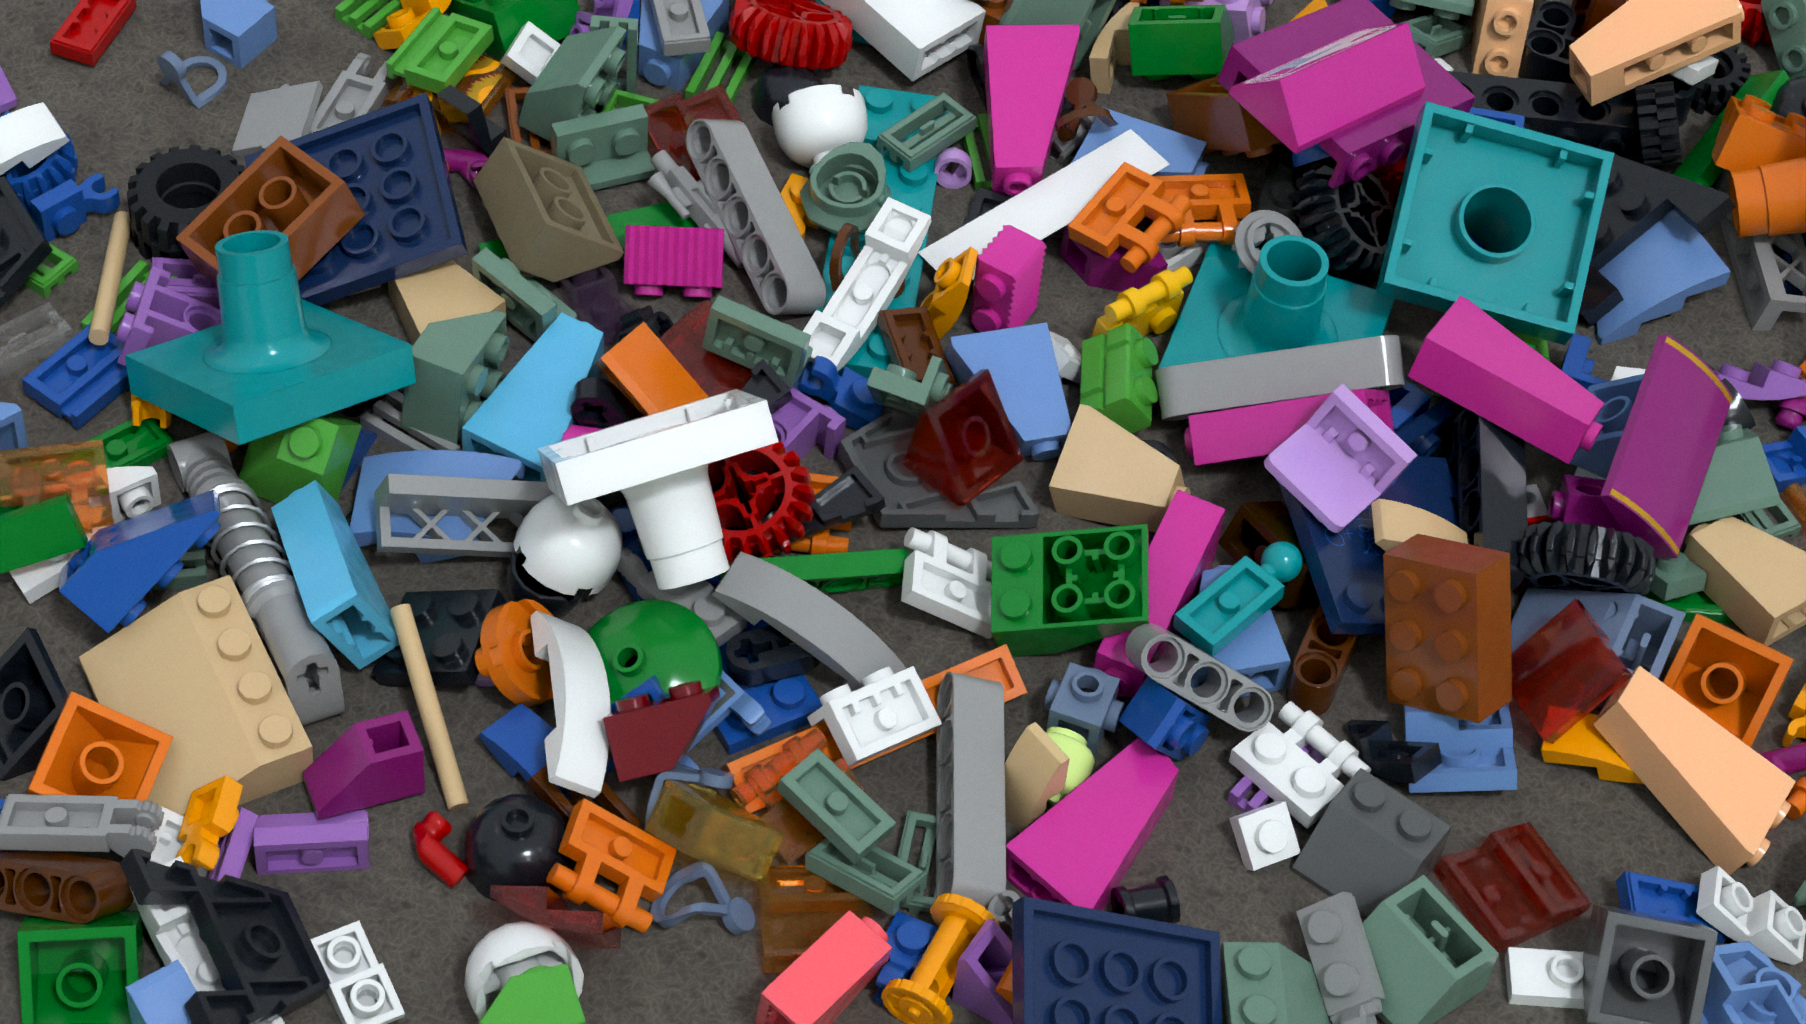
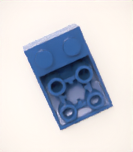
M211 490L99 529L88 540L86 547L80 549L62 568L59 592L108 634L118 623L127 627L145 608L147 603L143 598L155 584L164 588L180 572L184 565L180 561L183 554L193 544L198 549L202 548L219 530L221 526L217 522L221 515L219 494Z

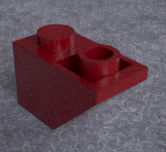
M700 680L668 688L670 695L668 698L650 702L648 693H643L617 700V710L605 716L603 722L619 782L669 771L681 763L720 698L718 685L702 689Z

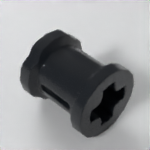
M1167 875L1157 877L1154 884L1129 890L1124 886L1112 888L1111 906L1113 913L1172 924L1180 921L1181 914L1178 894L1172 880Z

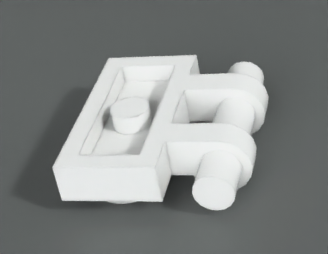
M911 527L905 535L904 546L914 551L904 560L901 601L990 639L993 637L991 634L992 562L987 560L986 553L974 548L961 549L948 543L947 536L934 530L925 533Z
M1290 701L1283 706L1278 714V718L1287 724L1290 729L1283 734L1273 724L1268 722L1263 728L1254 731L1231 750L1229 762L1274 801H1286L1289 814L1308 829L1322 818L1331 801L1344 787L1337 780L1338 777L1344 773L1351 779L1360 768L1368 773L1371 772V768L1358 758L1359 751L1346 740L1339 742L1322 727L1323 721L1311 710L1304 712ZM1309 743L1326 759L1320 764L1302 750L1305 745Z

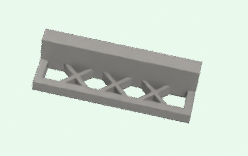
M1724 169L1713 189L1729 195L1728 177L1731 171ZM1730 212L1720 220L1752 331H1770L1782 311L1806 313V247L1802 234L1766 236L1764 234L1737 238L1732 213ZM1774 245L1778 246L1792 257L1793 262L1788 264L1773 252L1772 247ZM1785 280L1789 281L1803 292V296L1786 294L1783 282Z
M388 473L374 492L377 552L511 558L513 552H515L514 542H502L487 526L495 518H506L519 528L529 511L542 499L554 493L549 489L547 482ZM390 513L408 514L423 529L413 538L391 537ZM427 515L436 516L431 520ZM444 516H458L473 532L465 540H451L436 524ZM477 517H485L486 519L481 522ZM428 533L433 539L423 537ZM477 536H479L483 541H473V540H474ZM520 547L518 548V550H517V552H516L517 554H518L519 552H521V548H520Z

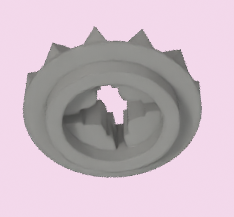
M1258 210L1244 217L1233 231L1235 241L1231 250L1237 252L1240 259L1238 268H1246L1253 274L1261 251L1255 247L1260 245L1265 239L1268 242L1275 237L1283 235L1303 236L1298 227L1283 214L1271 210Z

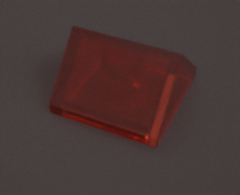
M988 369L978 371L920 414L903 461L905 467L957 506H964L1024 460Z

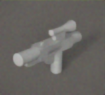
M666 150L656 153L650 162L658 172L650 177L647 184L666 198L683 220L691 217L699 228L724 229V252L739 269L744 268L702 180L696 181L684 166L679 167Z

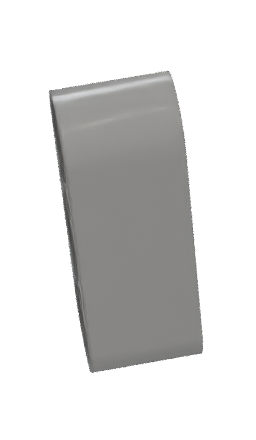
M1153 623L1142 624L1129 634L1125 644L1128 660L1151 679L1239 730L1246 732L1257 731L1270 721L1274 711V702L1270 693L1247 676L1159 625ZM1164 641L1165 650L1163 656L1154 663H1148L1147 654L1153 644ZM1207 667L1208 675L1206 681L1197 688H1191L1193 674L1198 669ZM1245 692H1250L1249 705L1245 710L1235 713L1234 705L1237 698Z

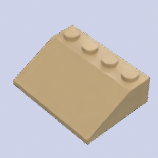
M230 575L175 594L127 627H124L79 656V663L97 703L173 736V740L147 799L149 802L158 803L159 807L162 806L184 817L192 791L225 775L243 785L238 805L303 782V771L313 763V747Z

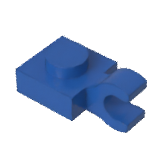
M101 173L89 176L79 186L72 179H69L30 200L32 217L46 240L50 242L61 235H69L75 232L81 224L87 221L86 213H108L118 208L121 204L119 190L115 187L102 193L106 190L104 176Z
M818 355L814 358L811 371L803 370L798 387L807 394L818 396L828 401L827 406L833 408L839 415L846 418L848 426L859 430L881 415L883 405L874 402L867 387L868 378L847 367H844L837 373V367L831 360Z
M900 911L895 914L886 931L889 937L887 943L892 946L888 962L885 963L876 980V985L879 988L873 998L874 1002L884 1005L881 993L888 981L897 978L910 979L939 927Z

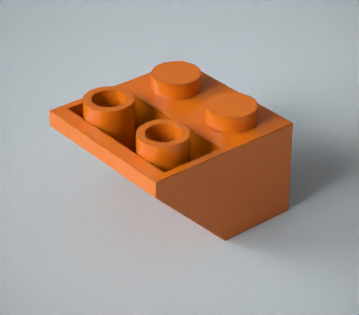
M1746 94L1744 99L1741 100L1731 96L1711 156L1714 164L1734 172L1754 169L1758 165L1806 157V117L1789 112L1785 118L1770 111L1772 105L1760 98Z

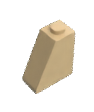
M453 260L388 282L389 297L412 346L429 323L497 310L506 313V300Z
M1079 405L1049 484L1056 512L1074 518L1117 526L1147 524L1148 530L1156 533L1177 490L1191 494L1190 488L1185 487L1180 465L1091 406Z
M1733 516L1721 518L1710 525L1707 522L1701 523L1688 534L1685 539L1687 546L1684 554L1691 562L1707 572L1703 592L1748 637L1769 646L1806 625V551Z

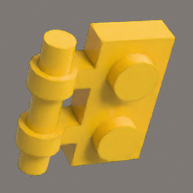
M1182 266L1174 271L1166 269L1154 275L1149 284L1139 289L1131 287L1119 293L1116 301L1105 306V315L1097 318L1091 337L1098 334L1107 335L1108 330L1125 323L1133 325L1142 336L1153 331L1156 334L1164 333L1178 319L1177 313L1184 296L1182 288L1193 282L1191 271L1186 266Z

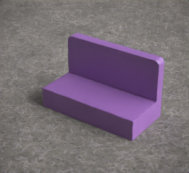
M355 810L318 820L315 812L258 816V825L254 827V853L257 875L370 869L369 816L366 810Z

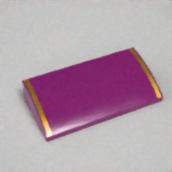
M1668 334L1658 335L1600 494L1601 499L1623 532H1630L1634 537H1641L1654 548L1655 558L1678 557L1733 399L1732 394L1718 375L1693 351Z

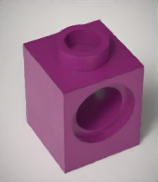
M1563 475L1561 490L1553 491L1550 497L1549 521L1557 522L1559 520L1565 523H1575L1577 521L1581 524H1596L1599 527L1614 528L1616 531L1623 532L1600 497L1605 480Z

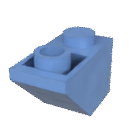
M200 0L206 50L242 69L278 39L275 6L271 5L267 0Z

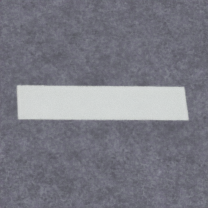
M1130 129L918 253L937 271L947 258L951 257L954 259L969 247L977 250L978 254H982V249L987 248V244L992 242L993 237H997L998 231H1002L1003 225H1012L1042 240L1071 223L1124 162L1150 175L1169 166L1170 163ZM974 269V273H973L972 280H974L975 269Z

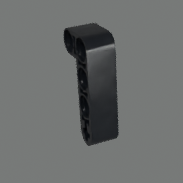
M1548 0L1539 5L1527 31L1518 72L1519 78L1575 84L1570 76L1569 45L1578 39L1572 36L1577 14L1575 9L1569 4L1558 0ZM1668 74L1643 84L1673 81L1679 127L1686 122L1696 93L1697 84L1688 85Z
M1465 408L1438 436L1441 439V443L1433 453V457L1446 458L1451 474L1458 476L1459 528L1467 533L1468 544L1509 552L1510 588L1514 589L1520 585L1526 574L1520 568V555L1518 554L1520 540L1523 538L1525 528L1528 526L1524 440Z

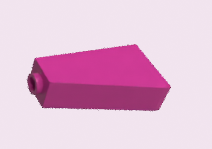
M986 25L983 57L992 191L1016 196L1043 180L1056 133L1055 124L1060 118L1066 97V89L1076 61L1080 35L1079 25Z
M1461 295L1425 337L1408 374L1409 378L1567 464H1570L1580 448L1589 452L1603 428V425L1596 422V419L1605 404Z
M1358 389L1351 391L1394 432L1388 390ZM1330 394L1188 416L1190 427L1185 429L1184 434L1187 453L1190 457H1194L1195 466H1209L1267 458L1272 451L1308 422Z
M1177 490L1149 546V623L1159 625L1177 635L1178 631L1173 627L1174 614L1198 595L1202 572L1213 568L1226 509ZM1134 629L1104 638L1096 653L1094 668L1108 675L1120 678L1117 697L1127 696L1132 699L1147 678L1146 674L1129 662L1126 655L1125 644L1129 634ZM1164 641L1153 644L1147 654L1148 663H1154L1163 656L1165 650Z
M1138 737L1006 845V880L1026 897L1103 911L1111 899L1112 888L1119 886L1171 802L1179 769L1174 766L1168 755L1154 749Z

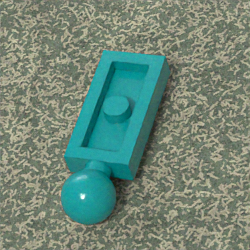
M1286 541L1274 542L1264 550L1261 556V566L1245 555L1174 614L1173 627L1202 651L1214 657L1283 598L1285 585L1282 583L1295 579L1302 569L1303 559L1299 549Z

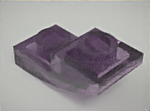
M604 265L554 282L567 305L576 312L577 320L588 322L596 329L604 332V344L615 341L616 332L624 328L619 319L620 316L633 311V309L619 295L616 277Z

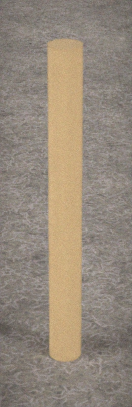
M119 211L113 217L88 335L89 341L99 346L105 345L109 340L131 233L130 215L125 211Z
M400 604L390 609V615L448 811L466 808L469 806V801L410 604Z

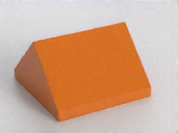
M644 321L595 363L609 381L623 393L643 416L709 397Z
M1697 613L1663 683L1751 747L1777 700L1794 658Z
M71 691L26 792L37 795L118 796V799L147 801L173 736Z

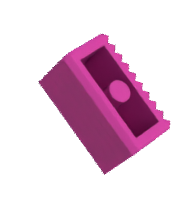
M626 225L624 285L634 286V295L663 296L664 287L683 288V297L712 298V289H723L724 229Z
M1003 225V229L998 231L997 237H993L992 242L987 244V248L982 249V254H977L969 319L970 323L979 332L1022 326L1038 307L1036 304L1039 301L1037 296L1040 294L1038 291L1041 287L1039 283L1042 281L1040 277L1043 274L1041 270L1044 268L1042 263L1045 261L1043 257L1046 254L1044 250L1047 246L1043 241L1012 225Z

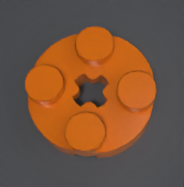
M522 599L518 602L509 601L497 606L486 615L480 633L481 647L475 652V664L481 675L491 678L498 690L514 702L516 706L522 703L527 708H531L552 699L553 691L549 662L535 657L530 616L536 610L551 616L553 615L540 603L530 599Z

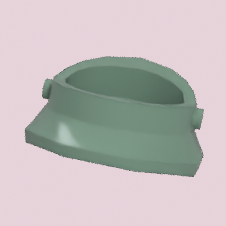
M849 142L836 147L816 165L813 164L809 170L811 176L800 191L802 204L809 222L834 234H838L842 225L846 222L858 226L859 233H865L887 198H891V189L885 183L886 167L883 156L870 143Z

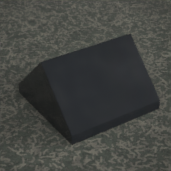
M29 627L26 628L0 658L1 781H7L36 770L68 697L37 630Z

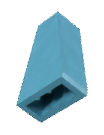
M561 312L462 427L463 451L519 459L526 468L525 475L519 481L547 482L537 448L561 442L563 433L571 424L581 425L570 412L573 390L578 381L584 378L599 377L601 370L595 363L604 355V332L596 329L588 322L579 321Z
M314 480L303 488L295 490L287 498L271 507L311 624L359 670L397 647L399 642L390 615V609L341 507L335 499Z

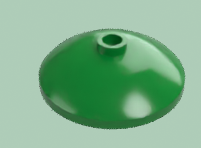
M643 600L629 603L609 612L587 631L595 642L605 666L610 704L616 702L653 675H656L660 681V687L665 694H669L668 688L696 680H700L702 689L717 685L718 688L720 687L722 660L718 643L703 620L693 611L682 605L664 600ZM638 656L633 666L625 668V664L630 658ZM648 693L649 701H654Z

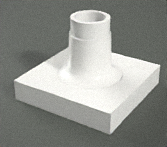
M734 389L537 448L549 489L567 506L615 491L623 493L646 559L650 560L659 590H666L694 584L715 577L730 569L722 542L724 536L708 476L709 463L779 441L767 400Z

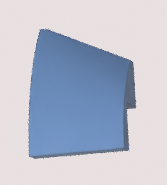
M1674 210L1669 212L1599 270L1619 290L1624 300L1596 322L1597 342L1601 346L1638 334L1641 323L1682 310L1686 297L1726 285L1731 272L1705 238Z
M413 450L363 457L350 528L359 547L377 544L374 492L388 473L521 480L525 475L526 468L519 459L473 451ZM390 513L391 537L413 538L423 529L408 514ZM436 515L427 516L432 520ZM444 516L436 524L451 540H465L473 532L458 516ZM477 517L481 522L486 519L485 517ZM428 533L423 537L433 539ZM477 536L473 541H479L481 538ZM415 553L420 562L425 564L463 556Z
M1509 703L1480 723L1403 705L1405 741L1439 743L1442 763L1417 783H1408L1409 793L1517 790V766L1513 750V726Z
M1750 941L1717 945L1715 947L1701 1024H1806V999L1799 994L1802 984L1787 972L1775 967L1770 958Z

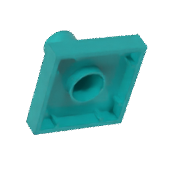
M1426 101L1417 115L1375 293L1445 313L1461 295L1508 330L1565 345L1575 334L1614 153ZM1469 236L1482 242L1488 251L1476 245Z
M271 230L242 232L225 237L216 243L217 287L221 324L125 355L131 394L237 445L245 444L416 383L411 344L301 299L296 268L291 259L289 238L282 232Z
M1283 235L1269 240L1260 251L1258 264L1253 274L1246 268H1238L1240 259L1237 252L1231 250L1232 246H1222L1220 242L1211 241L1158 369L1181 364L1292 349L1299 346L1306 347L1384 336L1395 299L1376 294L1375 289L1327 275L1329 269L1327 254L1317 243L1305 237ZM1155 377V382H1154V384H1155L1156 389H1157V383H1156V377Z

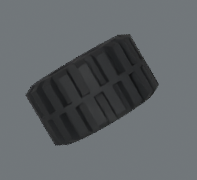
M190 145L189 149H180L177 146L168 148L169 152L165 154L155 153L150 156V163L142 162L136 168V175L130 176L128 181L127 201L135 247H139L140 254L146 260L151 257L189 259L175 238L245 170L243 165H237L236 158L230 154L221 156V151L212 147L208 150H202L200 145Z

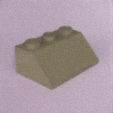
M503 137L473 182L482 199V205L488 211L495 226L496 235L502 241L510 258L509 260L518 268L521 275L529 278L535 275L551 282H556L619 260L624 251L581 166Z

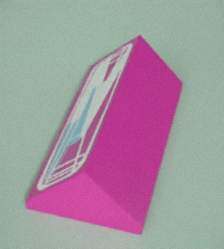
M1406 22L1354 31L1232 86L1229 95L1291 151L1297 154L1422 95L1426 86L1409 23Z

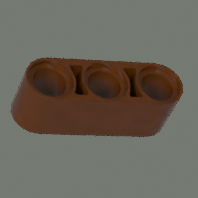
M1320 603L1295 657L1286 690L1287 703L1292 701L1302 711L1311 710L1317 716L1327 712L1332 705L1361 635L1331 634Z
M6 850L0 852V910L84 924L124 911L134 901L129 883L119 862L56 851Z

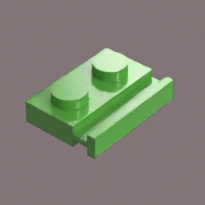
M433 7L386 62L387 75L392 79H395L397 75L404 77L407 84L437 94L450 85L455 87L494 41L493 26L455 13L446 16L441 14L440 8Z

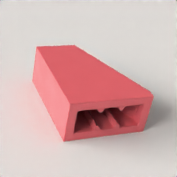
M849 910L761 993L755 1024H832L877 975L885 963L888 962L892 946L887 943L889 940L887 933L871 918L864 916L860 919Z

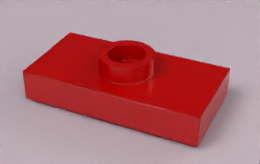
M80 0L50 40L51 54L94 67L137 8L136 0Z

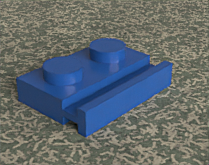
M91 323L22 379L24 393L60 418L65 416L71 420L72 426L77 430L130 387L127 367L117 363L123 343L115 340L116 335L111 332L109 340L105 345L99 346L91 343L88 338Z

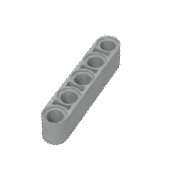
M694 120L686 134L688 154L764 308L772 315L814 314L816 309L823 307L825 303L826 286L748 128L739 120Z
M1398 335L1375 336L1160 368L1155 371L1162 421L1185 420L1190 415L1331 394L1342 383L1350 391L1358 389L1394 390L1406 386L1400 338Z
M947 672L939 688L936 712L942 722L936 728V898L944 893L958 894L972 899L988 910L989 903L995 895H998L1004 901L1002 891L1006 890L1004 689L1001 682Z

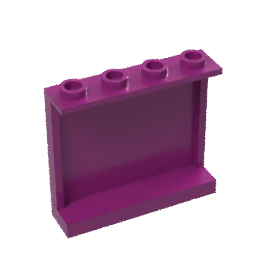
M1342 0L1231 45L1217 81L1227 91H1230L1231 87L1354 31L1392 25L1394 23L1369 0ZM1414 42L1426 86L1423 94L1318 143L1337 162L1328 185L1334 189L1351 180L1354 182L1359 181L1369 172L1382 166L1390 167L1398 162L1400 158L1407 156L1417 115L1426 101L1469 113L1476 96Z

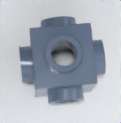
M1070 662L1062 682L1053 679L1048 689L1043 707L1044 710L1049 711L1047 728L1062 727L1080 734L1086 739V746L1091 750L1095 758L1105 732H1116L1120 722L1118 719L1123 713L1125 703L1117 700L1120 678L1108 675L1096 668H1087Z

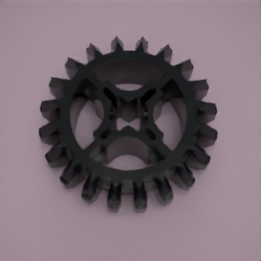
M1331 156L1320 159L1310 164V167L1303 171V175L1296 179L1297 189L1292 193V196L1298 205L1292 210L1300 221L1298 229L1303 232L1305 238L1314 241L1325 251L1329 260L1328 273L1335 272L1339 279H1349L1352 282L1363 281L1376 276L1381 271L1396 208L1389 199L1390 190L1383 188L1380 175H1372L1371 172L1359 181L1354 182L1351 180L1332 189L1328 182L1337 162Z
M1559 520L1555 523L1543 521L1539 524L1527 526L1523 538L1520 540L1518 553L1520 555V568L1526 573L1523 582L1531 587L1635 593L1644 596L1649 594L1651 582H1654L1656 570L1654 548L1641 537H1634L1630 532H1620L1614 528L1599 527L1596 524H1581L1577 521L1575 523H1565Z

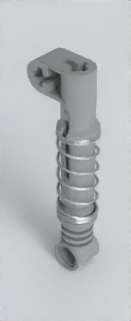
M208 431L168 443L166 446L167 455L180 491L182 493L187 492L190 498L211 490L219 494L221 515L217 522L221 526L211 538L213 543L208 541L206 545L211 547L210 554L214 562L220 564L222 577L227 576L226 566L258 634L264 639L269 649L270 659L302 726L344 713L345 704L338 663L322 633L311 624L294 574L290 575L289 573L290 570L292 572L285 548L281 546L277 532L271 528V522L267 514L262 511L261 503L254 490L243 480H239L235 473L223 437ZM271 534H272V536H273L275 542L271 540V538H270V537H271ZM216 549L219 555L221 556L222 560L218 558L216 554Z

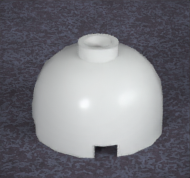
M816 85L789 94V104L781 109L777 103L772 111L774 132L779 146L789 159L810 168L836 147L849 142L864 143L868 124L865 100L860 91L853 89L854 96L850 94H843L841 85Z
M552 494L542 499L524 517L516 532L513 545L515 552L520 547L521 552L526 557L522 566L528 574L550 589L562 594L575 596L578 589L593 588L590 593L592 595L599 593L608 585L617 569L623 540L619 523L597 499L592 498L567 506L559 497Z
M526 921L508 923L489 932L475 945L468 958L465 973V990L479 1022L510 977L520 975L536 966L553 967L568 963L579 998L582 993L584 973L569 944L549 927Z

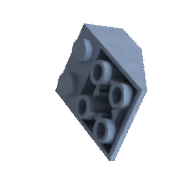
M1527 588L1511 622L1512 673L1603 709L1614 689L1639 665L1657 679L1660 678L1686 613L1635 593Z

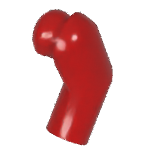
M430 811L421 823L416 822L412 830L417 855L429 870L448 887L453 889L467 875L468 868L461 859L441 842L451 833L452 825L437 811Z

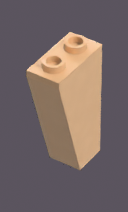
M1475 0L1471 16V32H1473L1471 38L1472 73L1518 77L1534 0Z
M1629 0L1569 45L1570 76L1589 104L1594 106L1629 91L1636 86L1643 85L1741 43V22L1745 20L1743 7L1739 0Z
M1639 665L1614 689L1593 725L1715 867H1721L1729 876L1745 863L1753 867L1770 846L1771 842L1765 838L1769 829L1773 830L1790 810L1791 804L1786 801V798L1796 781Z

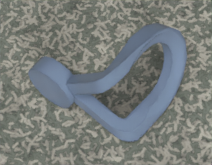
M166 51L157 58L158 65L165 74L160 83L167 87L173 81L176 82L186 99L197 108L202 107L217 97L227 87L229 79L226 68L217 59L209 56H196L181 61L171 51ZM199 66L214 69L218 74L216 83L196 96L184 77L187 71Z
M680 763L672 770L661 772L654 781L648 802L645 831L658 832L665 811L671 780L699 782L710 787L730 789L733 786L734 774L714 768H700L697 770Z
M707 860L697 861L671 875L667 880L663 895L650 905L649 913L653 914L652 921L663 928L673 927L695 914L722 917L726 928L735 935L748 932L755 925V915L751 905L742 897L730 898L715 868ZM702 877L707 880L719 904L694 903L682 907L673 914L665 915V908L671 896L684 884Z

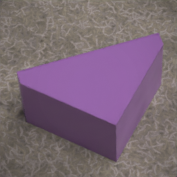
M994 919L985 921L959 958L952 1001L993 1024H1013V1006L995 991L1012 959V942Z

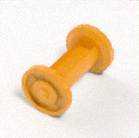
M944 893L937 896L930 908V914L932 915V920L939 928L910 979L897 978L890 980L881 993L884 1006L898 1020L906 1024L952 1023L954 1016L945 999L954 985L958 960L986 920L994 919L1000 926L995 916L981 904L965 896L953 893Z

